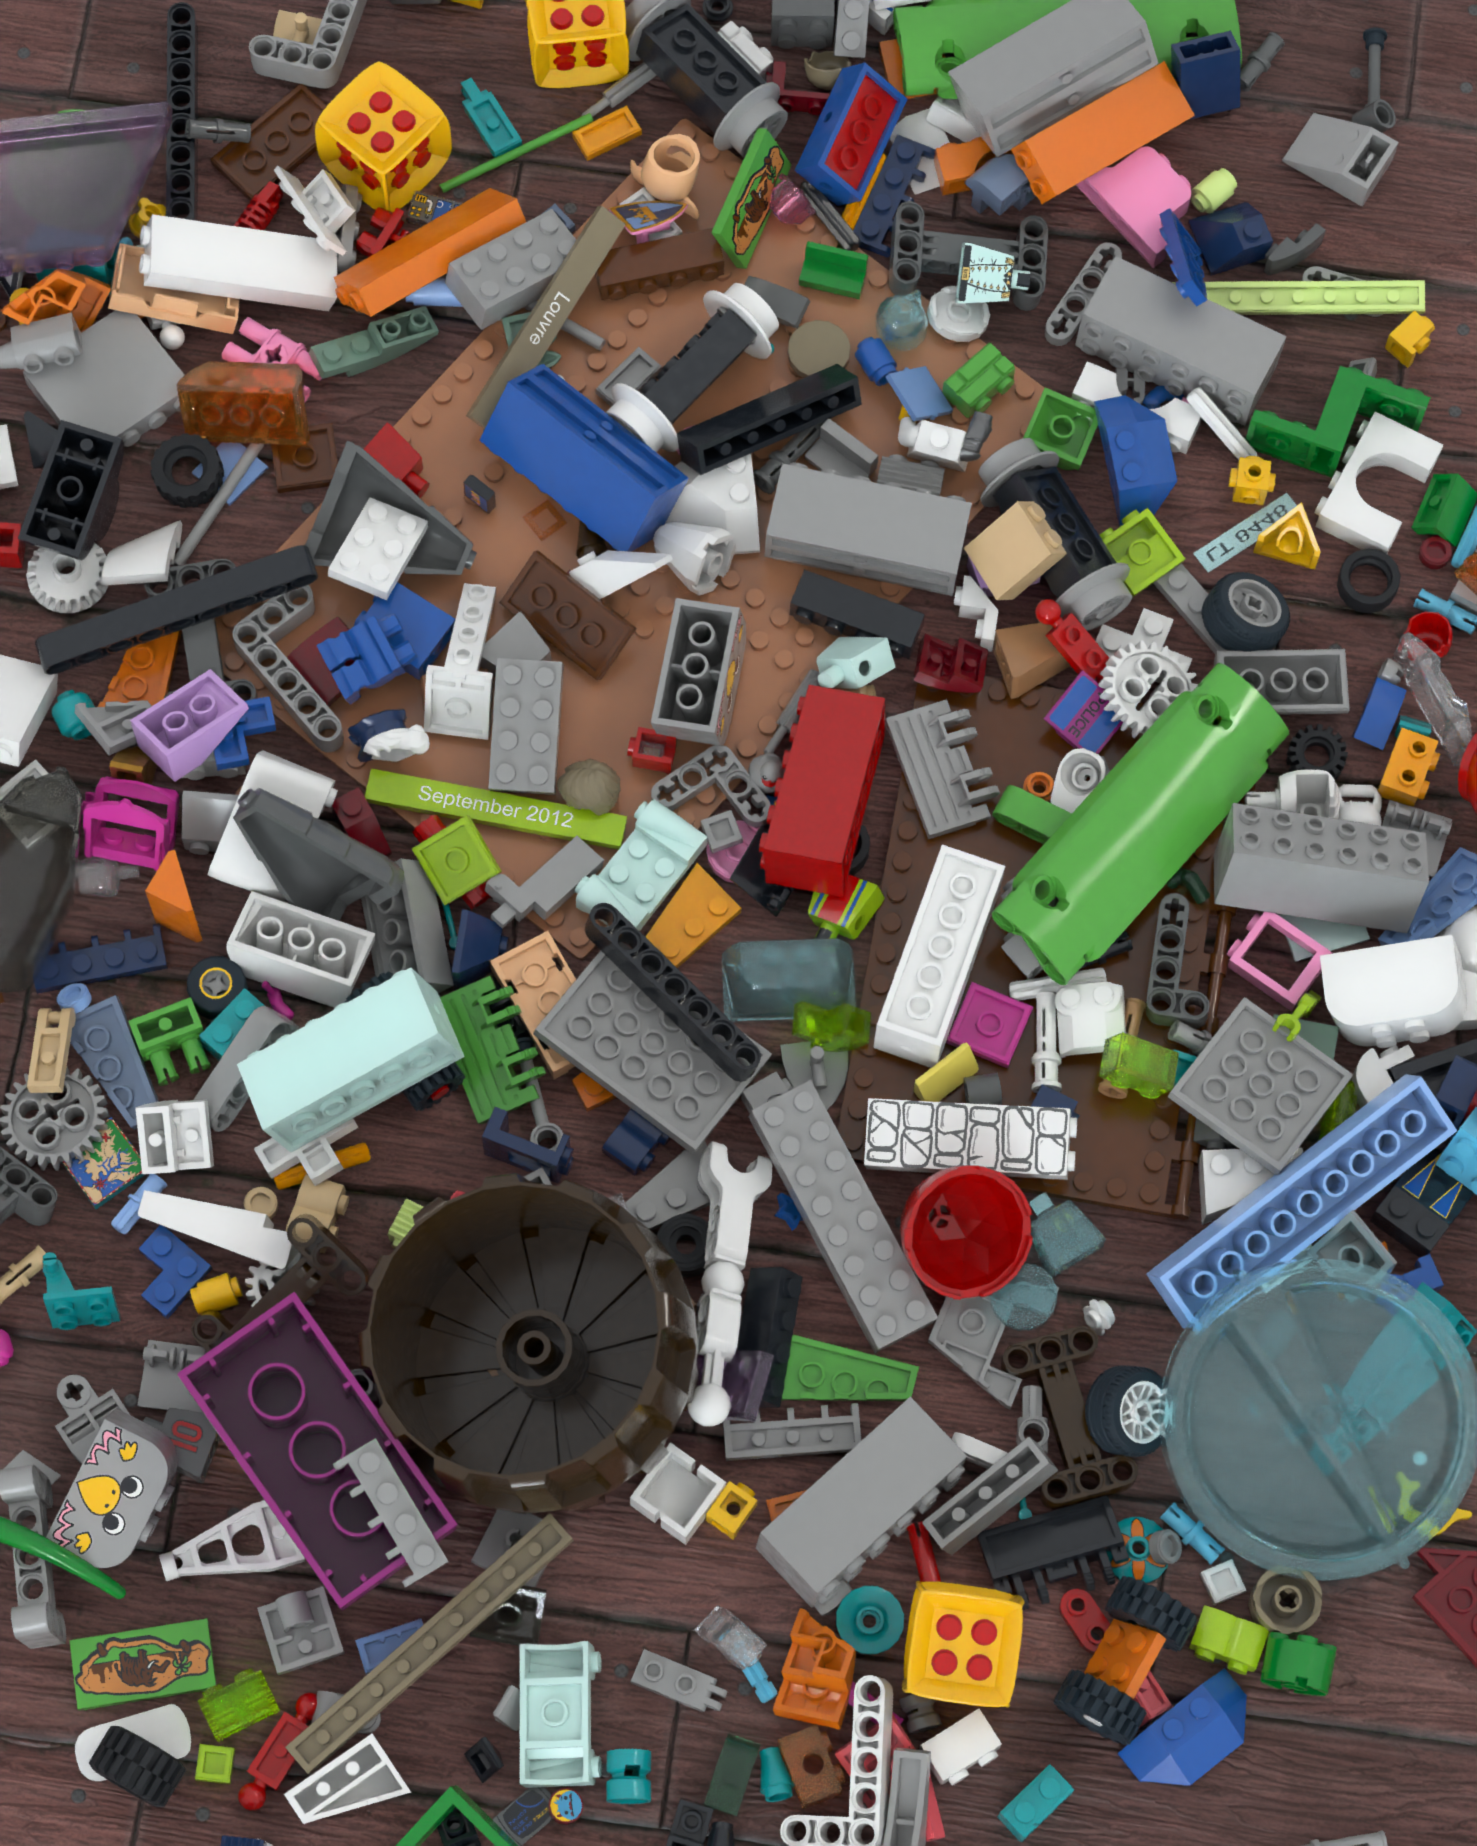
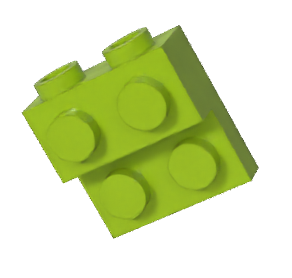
M1148 508L1141 513L1137 509L1132 511L1121 520L1124 525L1115 531L1110 527L1099 535L1117 563H1126L1130 567V573L1124 584L1132 597L1185 561V557Z

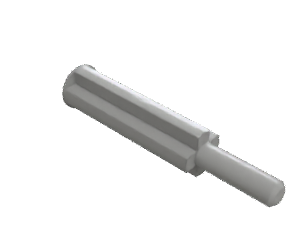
M643 62L602 92L603 98L584 111L582 116L590 113L594 117L608 105L611 108L615 107L657 75Z
M813 669L808 671L776 722L778 729L764 749L765 754L774 753L787 732L790 733L792 724H798L800 718L797 715L800 696H806L808 685L820 686L818 683V675L820 673Z

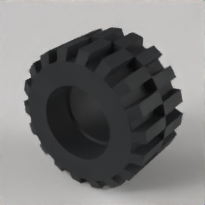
M110 1726L89 1761V1765L96 1773L155 1807H165L186 1772L183 1764L175 1757L120 1726Z

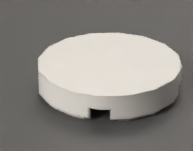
M957 286L944 287L930 299L927 309L930 325L946 339L956 342H970L979 338L986 331L990 318L987 303H955Z

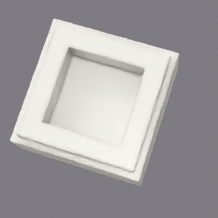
M1232 1559L1200 1573L1213 1605L1246 1592V1588Z

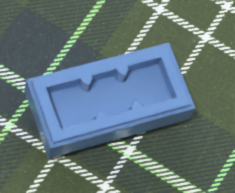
M422 1619L355 1640L366 1675L422 1627Z

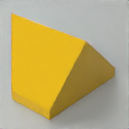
M1302 502L1258 535L1253 553L1315 570L1321 551Z

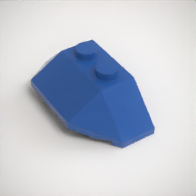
M1126 395L1094 401L1119 527L1124 525L1121 520L1136 509L1141 513L1148 508L1155 515L1178 481L1165 418Z
M1224 1668L1148 1726L1132 1740L1130 1745L1125 1746L1118 1753V1756L1139 1782L1190 1786L1244 1743L1247 1695Z

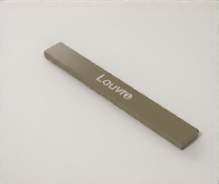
M597 206L466 416L483 429L486 428L508 381L537 367L626 224L603 206Z

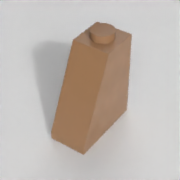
M1040 622L995 630L994 654L1011 699L1018 698L1070 667L1069 663L1045 636L1053 628L1051 625H1045Z

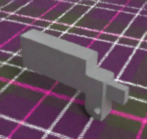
M576 836L520 887L504 874L493 876L486 882L485 892L493 898L494 902L499 903L501 906L491 914V919L502 929L514 918L520 922L532 910L543 920H546L576 893L575 888L584 876L590 878L602 869L604 859Z

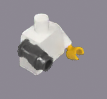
M902 405L898 417L900 420L898 440L901 445L909 447L907 453L909 458L933 461L939 466L965 472L969 461H975L981 457L979 454L981 447L992 431L991 422L993 416L975 411L968 430L965 432L926 420H921L916 425L917 421L913 422Z

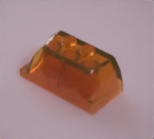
M211 361L192 369L176 384L185 434H196L210 442L307 445L310 441L305 408L303 372L297 364Z

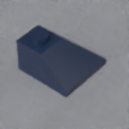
M1247 202L1188 220L1189 227L1197 245L1201 249V255L1210 276L1265 259V255L1273 243L1262 214Z
M462 909L452 967L454 991L472 984L492 971L490 961L506 953L509 937L504 936L503 929L496 922Z

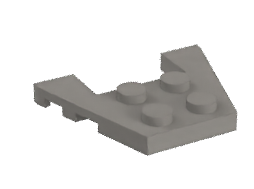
M1017 1283L1006 1284L1003 1288L986 1297L978 1296L957 1300L946 1296L938 1319L929 1336L928 1343L1001 1405L1010 1410L1022 1379L991 1367L990 1363L1014 1305L1047 1318L1059 1287L1047 1285L1046 1287L1030 1286V1284Z

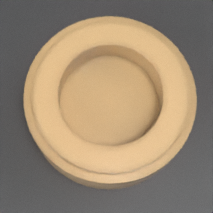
M256 1187L245 1196L244 1208L248 1211L267 1214L271 1220L278 1211V1200L275 1193L269 1188Z

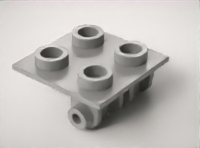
M1389 800L1382 826L1426 833L1428 873L1431 878L1435 876L1447 835H1449L1452 826V819Z
M148 1340V1345L144 1347L143 1351L145 1363L137 1406L160 1410L177 1408L202 1412L177 1373L205 1355L207 1351L202 1346Z

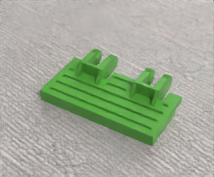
M492 976L485 977L440 997L465 1056L455 1063L465 1076L462 1084L476 1120L481 1125L489 1121L494 1107L509 1113L539 1099L540 1097L535 1085L524 1089L521 1088V1085L546 1074L544 1067L541 1066L531 1068L529 1071L516 1076L513 1066L532 1060L538 1055L536 1047L508 1056L521 1049L511 1024H506L497 1028V1024L509 1020L522 1012L519 1005H512L495 1014L491 1013L490 1005L505 1000L514 994L511 986L496 990Z

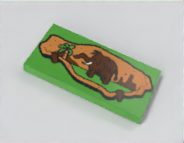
M764 128L756 130L711 232L736 268L746 269L792 166L768 129Z
M207 1618L69 1640L77 1709L79 1711L217 1689L209 1621Z

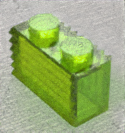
M253 1668L246 1669L234 1676L236 1682L224 1688L221 1684H216L203 1691L204 1697L197 1700L217 1742L281 1711L261 1669L254 1672Z

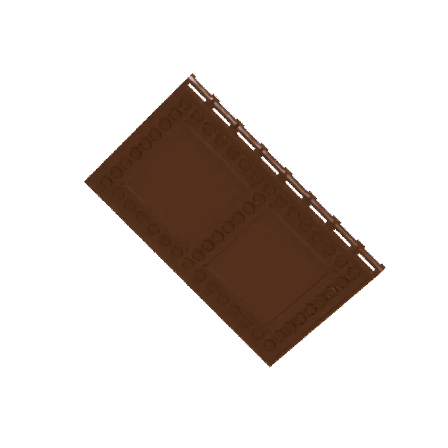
M984 676L983 688L980 692L976 693L946 691L917 682L913 710L946 699L951 712L962 709L969 710L971 717L968 720L946 727V732L949 734L965 728L975 727L978 735L972 740L950 746V749L964 745L973 771L989 767L992 770L993 775L989 779L967 786L969 792L996 785L1000 794L992 799L971 805L973 808L986 804L991 815L989 819L976 822V825L928 839L903 770L901 772L881 885V892L885 899L876 913L838 1132L856 1163L864 1164L868 1098L921 1101L913 1092L914 1083L917 1078L930 1069V1067L875 1049L873 1046L880 1014L941 846L945 845L1005 866L1000 892L994 906L995 909L1003 901L1000 896L1005 892L1003 887L1018 874L1043 844L1001 824L992 816V813L1008 785L1023 789L1025 779L1034 772L1047 773L1055 782L1057 770L1063 758L1068 752L1078 749L1073 748L1056 733V730L1043 719L1066 691L1064 689L1038 685L1018 698L1011 699L1004 679ZM1138 703L1136 710L1140 711L1145 703ZM1121 726L1099 753L1100 756H1104L1110 771L1143 736V733H1139L1133 738L1132 728L1128 727L1126 730L1121 731ZM1255 783V784L1253 785V787L1249 790V792H1254V791H1255V785H1256V783ZM1041 785L1033 787L1037 793L1045 791V788ZM1245 796L1237 804L1245 805ZM1224 819L1125 929L1129 935L1126 939H1131L1133 950L1108 958L1104 964L1099 965L1095 963L1079 970L1104 968L1107 982L1122 985L1124 1001L1127 998H1137L1146 1003L1161 900L1171 893L1183 895L1189 903V917L1179 989L1198 991L1200 975L1209 977L1207 991L1210 1006L1209 1015L1205 1025L1196 1030H1206L1211 1033L1212 1037L1219 1028L1220 1019L1217 1018L1222 980L1227 976L1229 957L1226 955L1232 917L1236 916L1237 907L1214 904L1213 855L1222 833ZM1171 909L1169 924L1176 925L1177 909ZM1209 914L1219 916L1212 954L1204 953ZM992 916L990 917L953 1024L972 982L1010 997L1009 984L1011 982L1028 980L1001 948L1005 943L1003 939L1009 932L997 925ZM1171 938L1161 942L1164 947L1169 949L1175 948L1178 945ZM1167 969L1160 970L1157 973L1158 977L1164 980L1171 979L1174 976ZM1042 970L1034 978L1046 977L1048 975ZM1036 998L1020 1000V1002L1033 1006V1010L1008 1068L974 1055L979 1070L973 1076L998 1073L1002 1091V1105L1031 1107L1037 1093L1032 1091V1083L1035 1082V1066L1032 1064V1057L1037 1052ZM1162 1000L1152 1004L1158 1011H1165L1170 1007L1168 1003ZM1195 1005L1188 1006L1185 1009L1186 1012L1195 1016ZM1145 1007L1131 1058L1135 1066L1133 1072L1129 1073L1126 1084L1128 1093L1127 1097L1123 1099L1111 1098L1098 1091L1099 1083L1104 1081L1107 1069L1105 1065L1106 1057L1112 1054L1113 1051L1070 1055L1061 1058V1064L1058 1066V1082L1061 1083V1091L1059 1093L1078 1101L1075 1113L1080 1115L1077 1121L1076 1138H1070L1069 1151H1075V1171H1068V1180L1008 1177L1017 1184L1022 1192L1179 1220L1190 1219L1191 1208L1188 1207L1194 1166L1198 1165L1201 1145L1193 1141L1196 1117L1191 1113L1188 1115L1185 1141L1175 1140L1180 1106L1168 1098L1169 1093L1174 1087L1163 1084V1077L1168 1052L1175 1049L1188 1054L1189 1048L1168 1039V1032L1171 1026L1152 1023L1146 1015ZM1056 1008V1052L1060 1055ZM945 1043L939 1061L945 1058L957 1047ZM962 1083L939 1102L966 1103L964 1084ZM1171 1163L1181 1164L1175 1204H1165ZM912 1172L929 1176L934 1174L930 1172Z

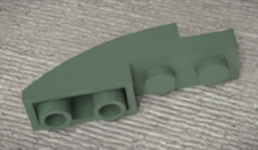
M422 306L370 322L367 330L311 346L309 355L322 379L344 372L350 377L380 366L415 349L438 335L439 330L427 307Z

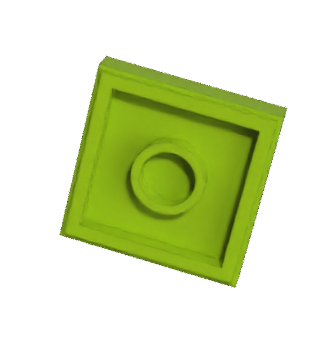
M469 815L464 816L412 848L444 906L502 872Z

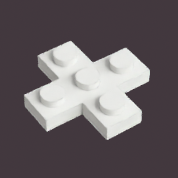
M1144 608L1133 635L1103 624L1096 642L1109 658L1119 648L1124 649L1129 643L1136 646L1140 641H1144L1147 648L1152 642H1156L1158 651H1161L1164 648L1163 646L1174 619ZM1168 649V655L1171 657L1177 653ZM1180 654L1177 662L1180 664L1188 662L1189 665L1185 669L1188 672L1192 658ZM1161 672L1155 682L1161 683L1165 677L1164 673Z
M351 1119L293 1152L288 1151L273 1138L255 1147L254 1150L271 1179L301 1162L314 1186L344 1169L330 1144L357 1129L358 1126L355 1120Z

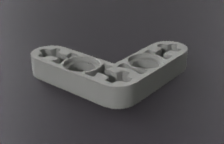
M714 745L659 780L651 790V801L655 799L673 811L716 783L744 822L751 827H760L767 824L768 810L771 805L733 752L724 745ZM717 755L718 758L725 756V766L721 767L720 764H715L709 768L711 776H707L705 769L713 764V756ZM695 771L701 775L702 780L698 785L690 786L684 782V775L687 772ZM734 779H742L746 782L747 788L742 793H734L729 789V783ZM674 781H677L680 789L671 794L672 801L668 802L666 799L659 800L660 791L663 790L665 793H670L675 789ZM750 796L751 802L757 809L763 807L761 817L757 814L750 815L751 806L747 801Z

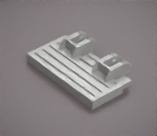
M947 699L886 718L888 733L928 839L976 825V822L989 819L991 815L986 804L973 808L971 805L992 799L1000 794L996 785L969 792L967 786L985 781L992 777L993 773L989 767L973 771L964 745L950 749V746L972 740L977 737L978 733L975 727H970L947 734L946 727L963 723L971 717L968 709L951 712Z

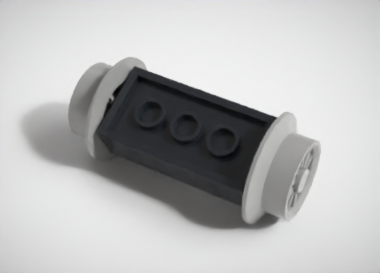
M633 0L625 10L629 60H642L715 133L713 143L718 150L725 151L734 148L742 157H745L758 128L768 129L774 139L778 136L788 118V113L777 103L780 96V87L774 82L767 83L691 7V0Z
M1031 438L1019 439L996 451L981 465L978 473L986 488L980 497V501L985 507L999 506L1002 514L1017 501H1034L1043 509L1046 515L1045 520L1051 529L1059 534L1062 539L1061 545L1067 553L1047 570L1043 576L1048 583L1049 589L1057 597L1056 602L1061 608V618L1065 614L1072 613L1087 631L1092 630L1117 616L1131 602L1132 595L1124 584L1130 573V567L1126 563H1117L1057 470L1058 454L1054 451L1040 452Z

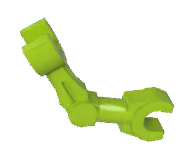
M1310 990L1308 994L1305 993L1292 1015L1285 1013L1278 1016L1272 1030L1276 1032L1279 1027L1285 1026L1290 1030L1286 1040L1289 1042L1295 1040L1301 1029L1299 1019L1302 1016L1308 1018L1322 997L1313 990Z

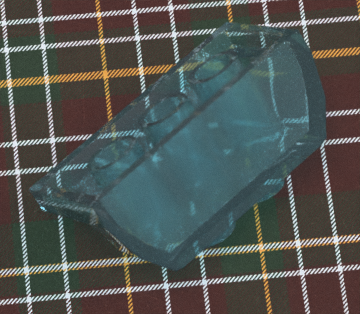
M840 939L738 942L728 947L721 955L724 1015L730 1021L856 1017L853 949L848 943Z

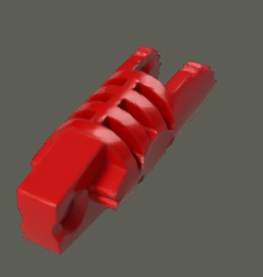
M269 181L262 191L251 199L250 204L247 205L233 226L264 231L280 207L279 202L283 197L281 187Z

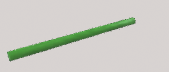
M588 113L460 174L439 186L442 192L445 193L593 122V118Z

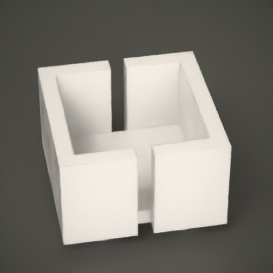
M670 1442L667 1446L669 1453L645 1476L630 1497V1506L654 1523L660 1518L661 1528L686 1545L706 1518V1513L725 1488L726 1482L703 1465L699 1466L697 1476L692 1473L695 1469V1460Z

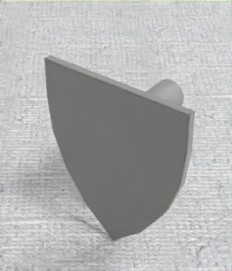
M846 1037L780 1045L785 1073L792 1087L795 1088L811 1080L828 1111L842 1091L848 1072Z

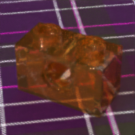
M816 1724L778 1739L777 1745L780 1748L783 1761L795 1785L794 1789L802 1810L842 1794L841 1785L845 1784L846 1781L840 1765H833L828 1752L833 1751L826 1731L820 1733ZM815 1757L822 1762L823 1769L818 1774H809L804 1770L803 1762L807 1758Z

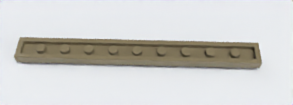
M549 1513L285 1748L307 1774H312L574 1541L572 1537Z

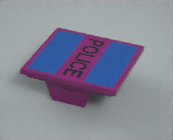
M1083 670L1043 718L1073 748H1085L1096 754L1100 753L1123 724L1121 720L1111 721L1115 712L1113 710L1105 711L1104 708L1109 703V700L1100 699V695L1105 689L1099 687L1098 683Z

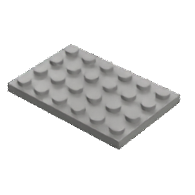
M623 942L618 943L620 947H622L623 949L631 950V948ZM602 951L596 955L533 1033L542 1042L692 1154L697 1151L772 1055V1053L747 1036L760 1050L761 1060L750 1079L742 1082L733 1080ZM642 966L646 972H656L651 966ZM672 988L665 989L668 994L679 996L676 990ZM689 1012L693 1018L703 1019L698 1012ZM718 1034L713 1035L716 1041L721 1043L726 1042L723 1036ZM736 1058L741 1065L750 1066V1063L745 1058Z

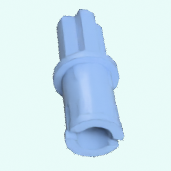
M149 1174V1177L133 1195H128V1202L111 1221L113 1228L126 1235L141 1218L138 1216V1210L144 1190L161 1193L167 1187V1183L158 1175Z

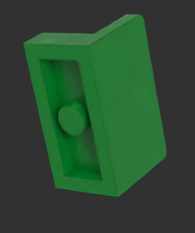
M808 241L799 285L860 300L867 273L868 255Z
M1458 473L1433 474L1411 528L1418 535L1438 534L1441 538L1448 541L1451 547H1457L1476 503L1477 492Z

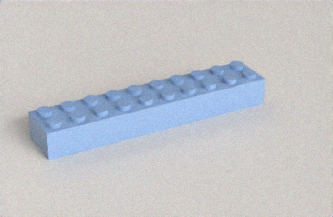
M1405 1074L1285 1166L1278 1175L1272 1176L1151 1269L1146 1275L1182 1328L1197 1333L1338 1224L1348 1213L1356 1210L1457 1132V1129L1421 1076Z

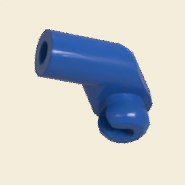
M1157 386L1144 396L1143 404L1148 409L1160 408V404L1164 401H1171L1174 398L1182 400L1184 395L1176 396L1169 393L1165 386Z

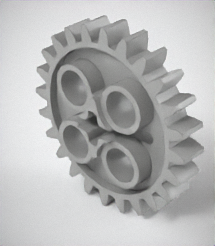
M66 1067L63 1091L67 1093L60 1100H53L57 1093H30L27 1088V1073L24 1074L26 1081L24 1085L17 1082L13 1083L17 1093L5 1094L11 1104L1 1105L0 1109L6 1116L0 1118V1124L5 1128L1 1131L4 1140H8L6 1145L10 1151L16 1150L14 1154L19 1161L26 1157L25 1161L29 1167H32L38 1160V1165L43 1171L48 1163H52L55 1171H58L60 1162L65 1161L67 1166L72 1168V1158L77 1157L81 1162H84L83 1151L95 1152L91 1143L93 1141L103 1142V1138L98 1130H108L106 1122L102 1119L109 1117V1112L107 1108H104L108 1103L104 1095H100L102 1093L98 1084L93 1085L94 1082L90 1075L82 1079L83 1075L80 1069L77 1068L70 1075V1070ZM39 1110L33 1118H24L29 1111ZM56 1115L58 1118L52 1120L50 1117ZM84 1117L80 1124L70 1125L74 1118ZM46 1136H56L51 1143L42 1144Z

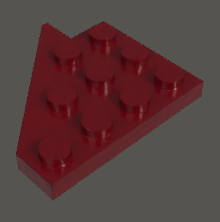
M1421 1548L1416 1554L1436 1576L1423 1586L1412 1599L1477 1668V1551Z

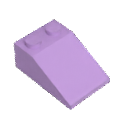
M209 669L131 719L130 722L138 747L176 782L203 764L249 708L244 700Z

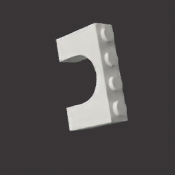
M1374 412L1370 422L1365 419L1356 434V437L1360 438L1357 446H1349L1342 460L1346 464L1343 472H1335L1328 488L1332 489L1328 498L1324 496L1321 498L1314 512L1319 515L1315 527L1361 550L1370 548L1381 550L1388 554L1398 535L1402 522L1369 506L1357 491L1356 478L1368 468L1387 466L1425 483L1439 458L1443 444Z

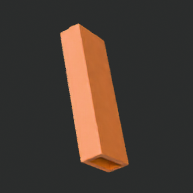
M1163 61L1023 141L1011 150L1018 167L1023 170L1030 182L1032 192L1043 204L1195 115L1168 66Z
M488 188L333 277L338 287L335 289L338 299L343 305H347L357 312L360 311L372 317L446 274L450 262L526 223L517 198Z

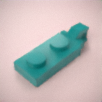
M472 78L461 82V92L466 99L462 101L464 111L493 157L496 158L521 146V137L492 92H488L486 89L480 92Z

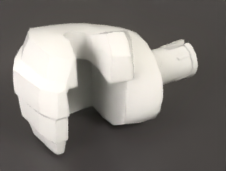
M1296 770L1278 777L1275 792L1248 791L1245 794V805L1338 819L1340 810L1339 787L1332 775L1327 771Z

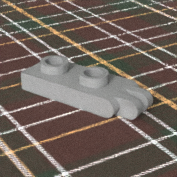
M645 1649L631 1679V1683L700 1712H705L706 1707L720 1711L723 1704L710 1699L711 1695L714 1694L725 1698L728 1692L723 1688L715 1686L717 1683L716 1678Z

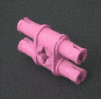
M247 317L243 321L239 332L242 336L260 345V349L257 353L251 354L233 342H229L222 352V359L243 370V374L247 379L257 381L267 387L272 394L280 392L298 404L303 405L309 398L311 390L290 377L289 374L293 369L299 368L318 381L322 379L309 352H307V348L303 343H296L281 334L279 329L270 330L252 318Z

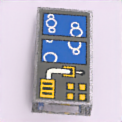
M415 190L406 215V222L424 226L461 205L463 202Z

